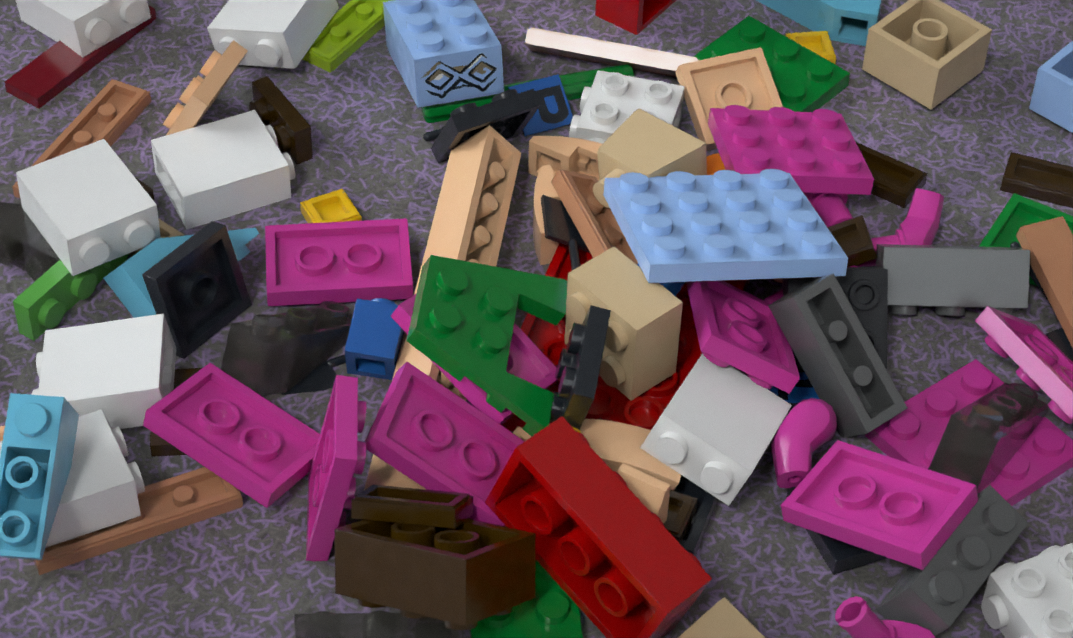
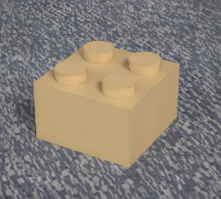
M908 0L869 28L862 70L932 110L984 70L992 29L940 0Z
M614 246L568 273L564 336L566 345L574 322L583 324L591 305L611 310L599 371L600 376L607 385L616 387L632 401L676 373L683 306L681 300L660 283H648L641 268Z

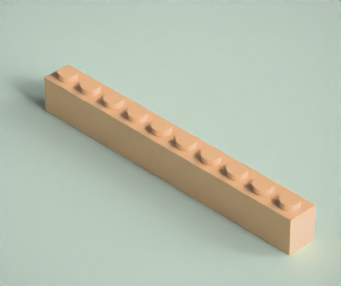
M490 125L450 152L414 295L417 293L422 266L430 255L495 267L497 265L521 152ZM404 332L393 378L396 371L406 362H409L466 401L467 399L440 369L427 356L406 341L408 335ZM373 454L364 490L371 485L425 489Z

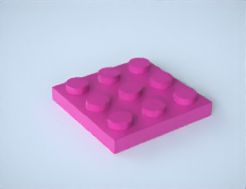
M729 105L725 109L710 108L708 126L726 170L735 171L740 174H760L765 169H778L790 173L802 192L871 195L874 177L842 114L829 109H816L813 112H794L785 107H773L769 110H750L740 105Z
M977 359L905 401L907 409L865 434L888 457L975 484L977 493L991 485L1011 506L1073 467V440Z

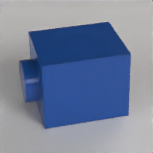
M375 298L371 301L356 300L344 351L347 374L393 379L404 336V330L391 317L398 307L395 302L384 298Z

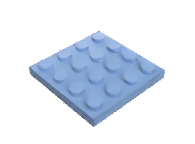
M765 169L760 174H740L731 170H720L715 172L714 175H693L688 172L675 171L667 176L648 178L644 174L630 172L624 173L618 178H605L603 196L648 283L824 277L833 273L835 276H846L847 255L790 173L778 169Z

